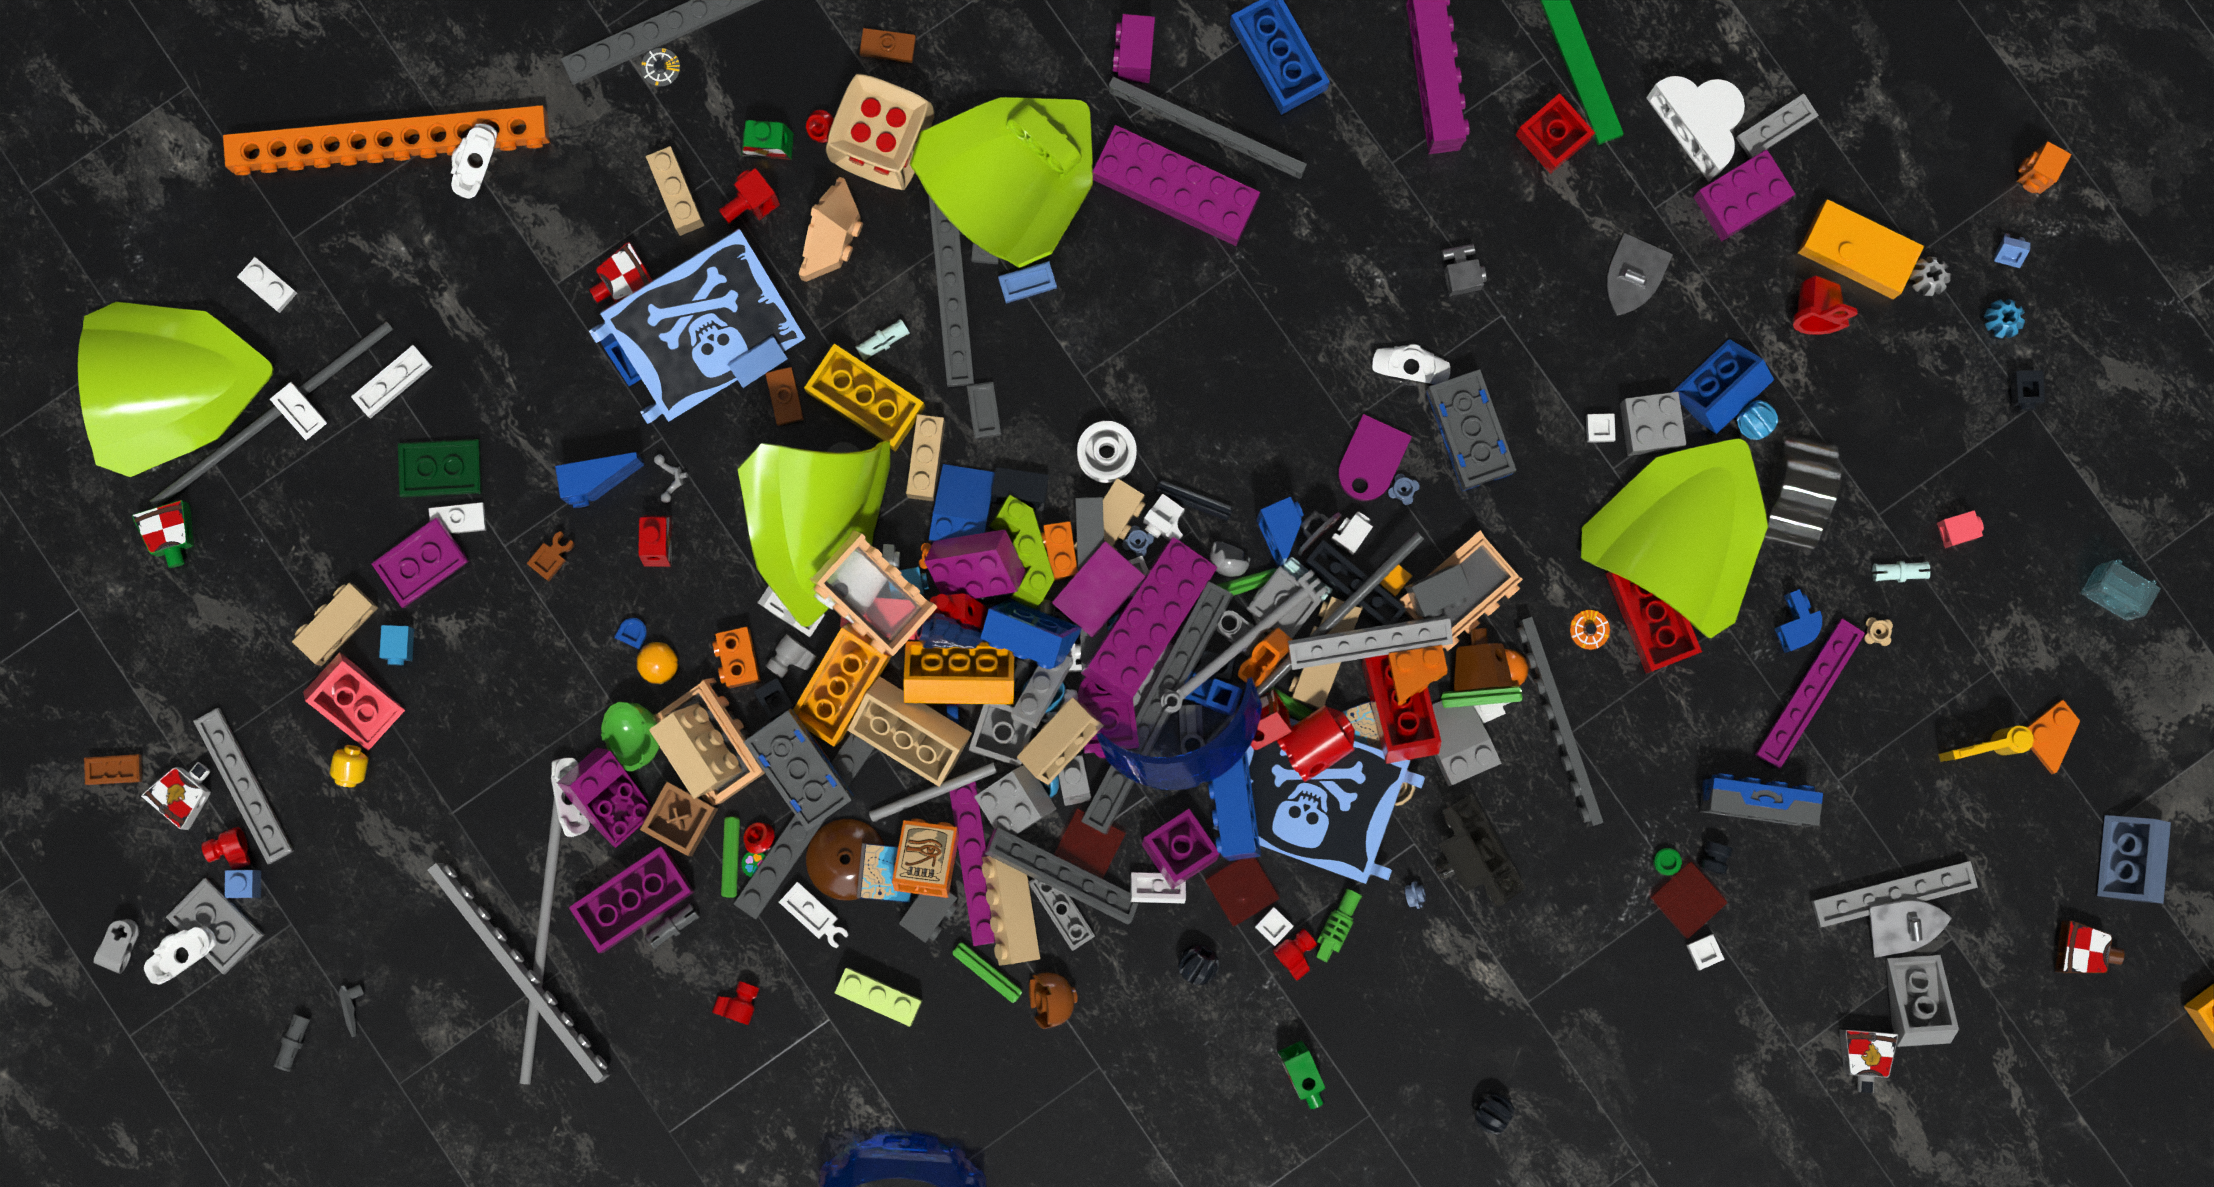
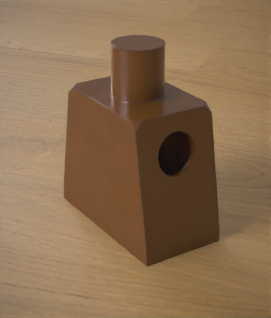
M1487 628L1471 629L1472 645L1458 647L1456 650L1454 690L1513 686L1503 644L1488 643Z

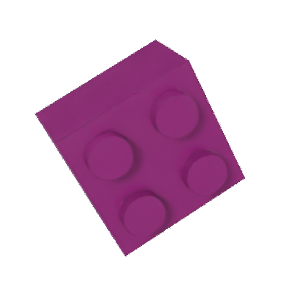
M1123 14L1122 23L1117 22L1115 46H1120V49H1114L1113 72H1118L1119 80L1149 83L1155 17Z
M1190 809L1144 837L1142 842L1143 848L1171 889L1179 886L1217 861L1220 854Z

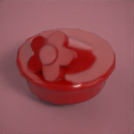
M814 111L806 122L807 133L818 142H828L834 118L827 111Z
M754 823L750 825L743 836L747 851L752 854H759L769 849L774 840L772 826L767 823Z

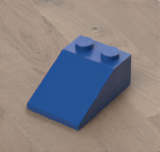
M634 452L555 466L560 498L569 505L573 504V508L589 506V501L597 500L643 467L644 460Z
M943 464L929 535L930 544L938 540L987 532L995 472Z

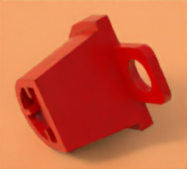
M1814 276L1805 280L1800 285L1798 311L1793 317V326L1795 330L1805 334H1829L1848 327V319L1857 315L1858 312L1856 308L1843 304L1840 284Z

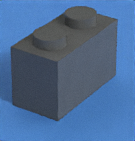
M1452 564L1405 586L1417 616H1427V618H1434L1442 614V608L1448 605L1454 608L1467 602L1465 597L1473 594L1460 564Z
M949 892L948 898L919 894L899 924L925 943L929 939L934 941L943 929L940 923L946 916L950 919L959 907L955 903L958 897Z

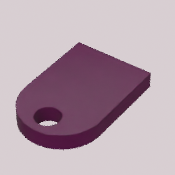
M1363 414L1338 469V479L1343 491L1351 498L1359 501H1371L1383 495L1395 475L1412 436ZM1356 479L1364 480L1367 484V490L1363 493L1355 492L1352 488L1353 481Z
M1086 677L1079 687L1078 701L1085 705L1104 726L1084 746V753L1138 748L1139 742L1133 698L1125 704L1106 690H1099L1096 687V683Z

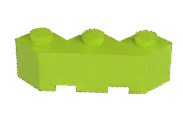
M1009 495L999 508L989 527L996 531L1006 530L1026 571L1018 591L1014 592L1011 598L1036 609L1044 600L1055 579L1033 508Z

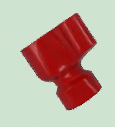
M240 827L224 831L219 834L217 840L210 839L201 844L202 852L208 862L218 860L221 855H224L233 870L250 865V859L247 855L248 843Z
M1303 928L1296 934L1294 940L1286 939L1272 951L1295 980L1298 981L1310 971L1304 958V952L1311 951L1317 946V943Z
M739 981L736 988L737 996L734 998L718 996L712 1013L749 1026L755 1010L752 1000L757 997L760 988Z

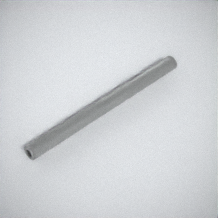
M993 762L945 781L940 787L935 785L869 812L870 818L874 822L998 773L997 767Z

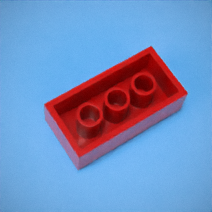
M1612 572L1606 573L1646 674L1702 652L1690 621L1635 583Z
M1388 655L1363 658L1362 669L1385 763L1389 764L1439 754L1442 741L1428 687L1420 693L1417 692L1409 697L1404 704L1398 705Z

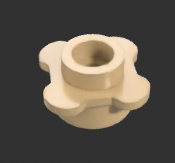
M1869 618L1866 621L1868 628L1867 634L1864 636L1865 642L1868 644L1880 643L1882 646L1889 645L1891 643V629L1893 628L1892 622L1890 620L1877 621L1875 618ZM1877 629H1879V630L1881 631L1880 634H1877V633H1876V630H1877Z

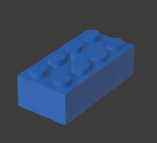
M1259 0L1231 15L1230 25L1281 115L1328 89L1330 81L1284 0Z
M1241 744L1208 748L1209 755L1205 756V766L1207 772H1210V775H1212L1213 781L1208 783L1210 798L1214 799L1216 803V809L1212 810L1214 826H1217L1220 832V837H1216L1217 851L1229 861L1260 857L1261 848L1247 749Z

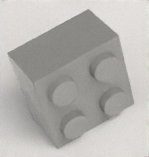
M1679 392L1626 398L1620 403L1627 456L1678 450L1686 445Z
M984 704L969 751L1021 767L1023 763L1017 756L1022 752L1023 747L1030 742L1034 728L1012 719L1011 712L1014 709L1012 706L1006 704Z
M1025 765L1013 770L974 796L993 828L996 829L998 827L1014 836L1056 810L1055 805L1040 781Z

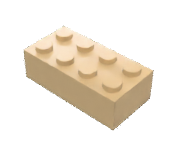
M880 676L866 692L848 728L849 732L939 787L952 771L972 734L924 703H904V691Z

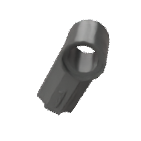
M1184 705L1179 709L1180 751L1186 758L1195 759L1203 753L1205 748L1202 705ZM1187 740H1197L1200 750L1194 754L1187 752L1185 749V742Z

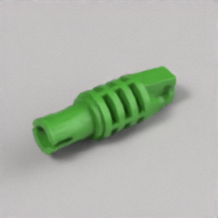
M1346 889L1338 909L1331 912L1317 940L1318 943L1322 944L1316 956L1318 959L1328 962L1333 950L1339 953L1353 924V918L1351 917L1360 898H1362L1360 894Z

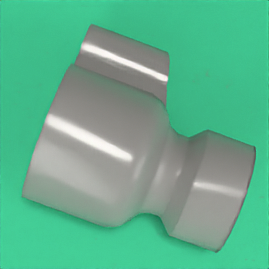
M786 634L776 646V656L770 658L765 666L777 676L783 678L790 664L808 671L818 657L793 637Z

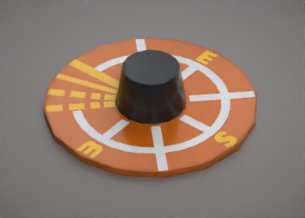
M1581 611L1571 622V638L1583 649H1597L1605 644L1609 638V622L1598 611Z

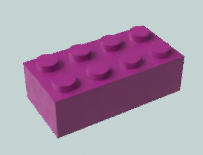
M660 846L570 906L569 909L597 952L604 953L695 891L666 847Z

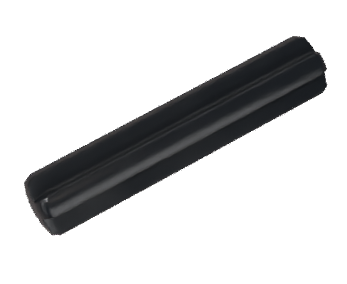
M1162 480L1159 481L1155 491L1159 496L1164 494L1172 501L1225 521L1229 520L1233 510L1229 505Z

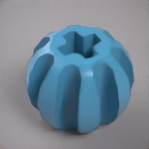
M2001 299L1993 302L1991 308H1987L1984 318L1989 320L1988 323H1985L1987 331L1993 329L1994 336L1998 338H2003L2005 335L2007 338H2011L2017 335L2018 329H2022L2025 320L2020 316L2025 313L2022 306L2016 308V301L2006 299L2005 302Z
M1762 400L1749 403L1739 412L1737 417V424L1741 433L1753 440H1759L1768 436L1778 423V416L1774 407Z

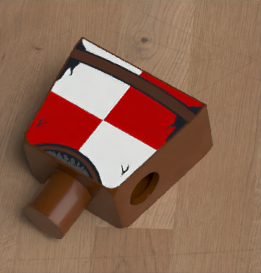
M2062 921L2055 972L2107 973L2109 963L2118 965L2123 963L2124 949L2111 947L2112 935L2074 921Z

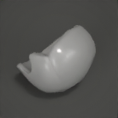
M1216 541L1211 548L1209 561L1218 567L1216 571L1219 574L1233 577L1245 573L1249 567L1250 558L1248 557L1244 561L1243 550Z

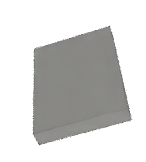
M204 878L166 916L179 931H189L194 927L206 926L214 933L216 945L205 957L222 974H226L264 936L228 898H225V895L208 878Z

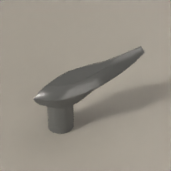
M360 984L349 989L341 986L339 991L345 1022L352 1037H356V1023L354 1017L355 1008L351 999L364 994Z

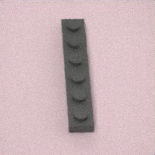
M998 827L993 831L985 851L986 855L1123 923L1129 924L1132 922L1139 902H1131L1129 892Z

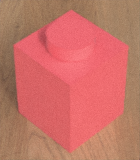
M1975 510L1937 523L1945 548L1983 536V522L1979 516H1976Z

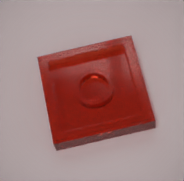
M1077 809L1054 855L1103 879L1126 833L1111 826L1106 835L1081 822L1085 812Z
M1255 857L1237 860L1205 880L1233 927L1280 899Z
M1692 862L1684 866L1650 897L1686 939L1690 938L1728 903Z

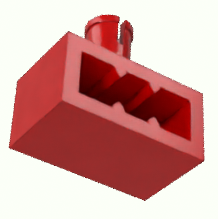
M754 168L752 171H744L737 177V182L734 184L738 191L737 197L720 208L719 212L730 223L748 209L760 221L776 209L780 203L775 192L757 169Z

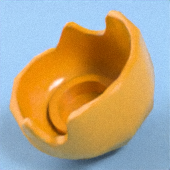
M651 642L643 646L637 654V670L650 683L662 684L670 680L677 671V656L665 643Z

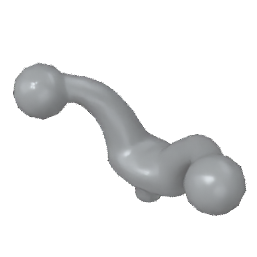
M657 455L654 458V462L667 472L675 475V480L666 492L661 495V501L668 503L671 500L670 494L683 485V478L688 477L687 472L682 473L680 467L666 464L664 457Z

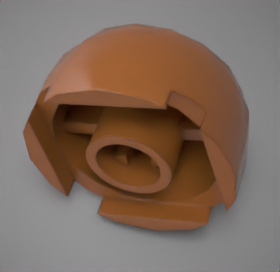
M1055 973L1033 975L1035 979L1030 980L1029 998L1031 1009L1037 1007L1039 1016L1034 1017L1035 1021L1042 1029L1061 1025L1070 1018L1074 1010V1003H1077L1075 988L1071 987L1063 976Z

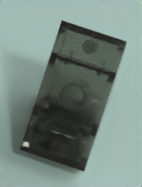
M1782 434L1765 511L1768 528L1764 539L1811 550L1816 547L1821 537L1825 520L1828 519L1833 510L1839 490L1841 472L1840 468L1837 467L1838 447L1836 445Z

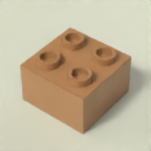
M666 782L640 830L681 853L692 856L718 808L698 797L693 799L689 792L670 782Z

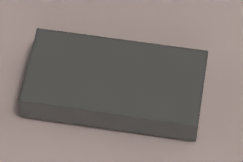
M987 382L967 385L974 438L1000 436L1001 430L994 383Z

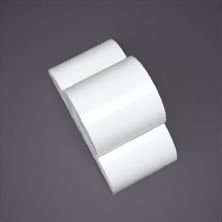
M1667 77L1655 84L1646 98L1707 181L1710 182L1723 170L1734 154L1735 143L1731 131L1744 114L1743 96L1736 86L1725 80H1710L1697 87L1692 81L1684 77Z

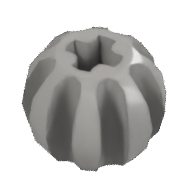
M1927 257L1926 261L1920 259L1916 262L1914 266L1916 270H1912L1910 280L1916 282V284L1912 285L1916 292L1922 289L1923 296H1933L1934 292L1940 294L1946 289L1945 283L1950 282L1951 273L1945 272L1948 265L1944 261L1939 264L1937 257ZM1927 274L1933 275L1934 279L1932 277L1928 278Z

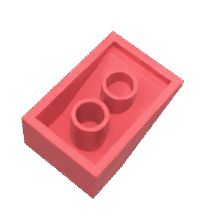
M340 652L303 692L305 701L367 750L379 740L405 711L362 669Z

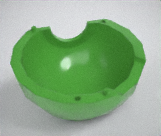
M618 702L610 706L604 714L601 736L602 740H605L607 749L611 751L625 771H635L649 764L659 750L660 746L649 731L658 722L654 714L640 704Z

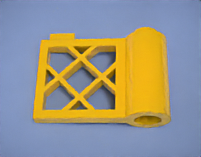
M2014 726L1997 730L1992 735L1990 742L1938 755L1940 762L1992 750L2000 755H2012L2028 751L2032 747L2034 739L2032 732L2027 727Z

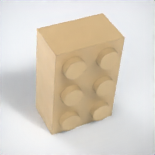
M698 703L672 712L649 729L693 799L721 787L742 772L736 756L730 753L721 733L715 730L709 720L708 713Z

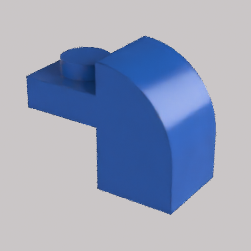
M1800 589L1784 596L1794 621L1774 628L1784 653L1811 643L1818 636L1822 627L1821 611L1809 613L1808 609L1811 608L1807 596L1801 593Z
M1208 678L1186 696L1185 699L1210 708L1213 711L1233 716L1243 690L1220 680Z

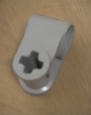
M1228 610L1224 612L1216 629L1233 645L1250 631L1254 625L1247 622L1238 613ZM1225 616H1230L1235 620V628L1231 631H1227L1222 627L1221 622ZM1263 633L1242 650L1241 653L1249 658L1256 645L1266 635Z
M131 919L115 921L110 924L103 942L96 952L94 963L121 974L130 960L132 949L139 936L138 924ZM122 927H125L124 932L127 933L125 937H122L123 933L119 931Z

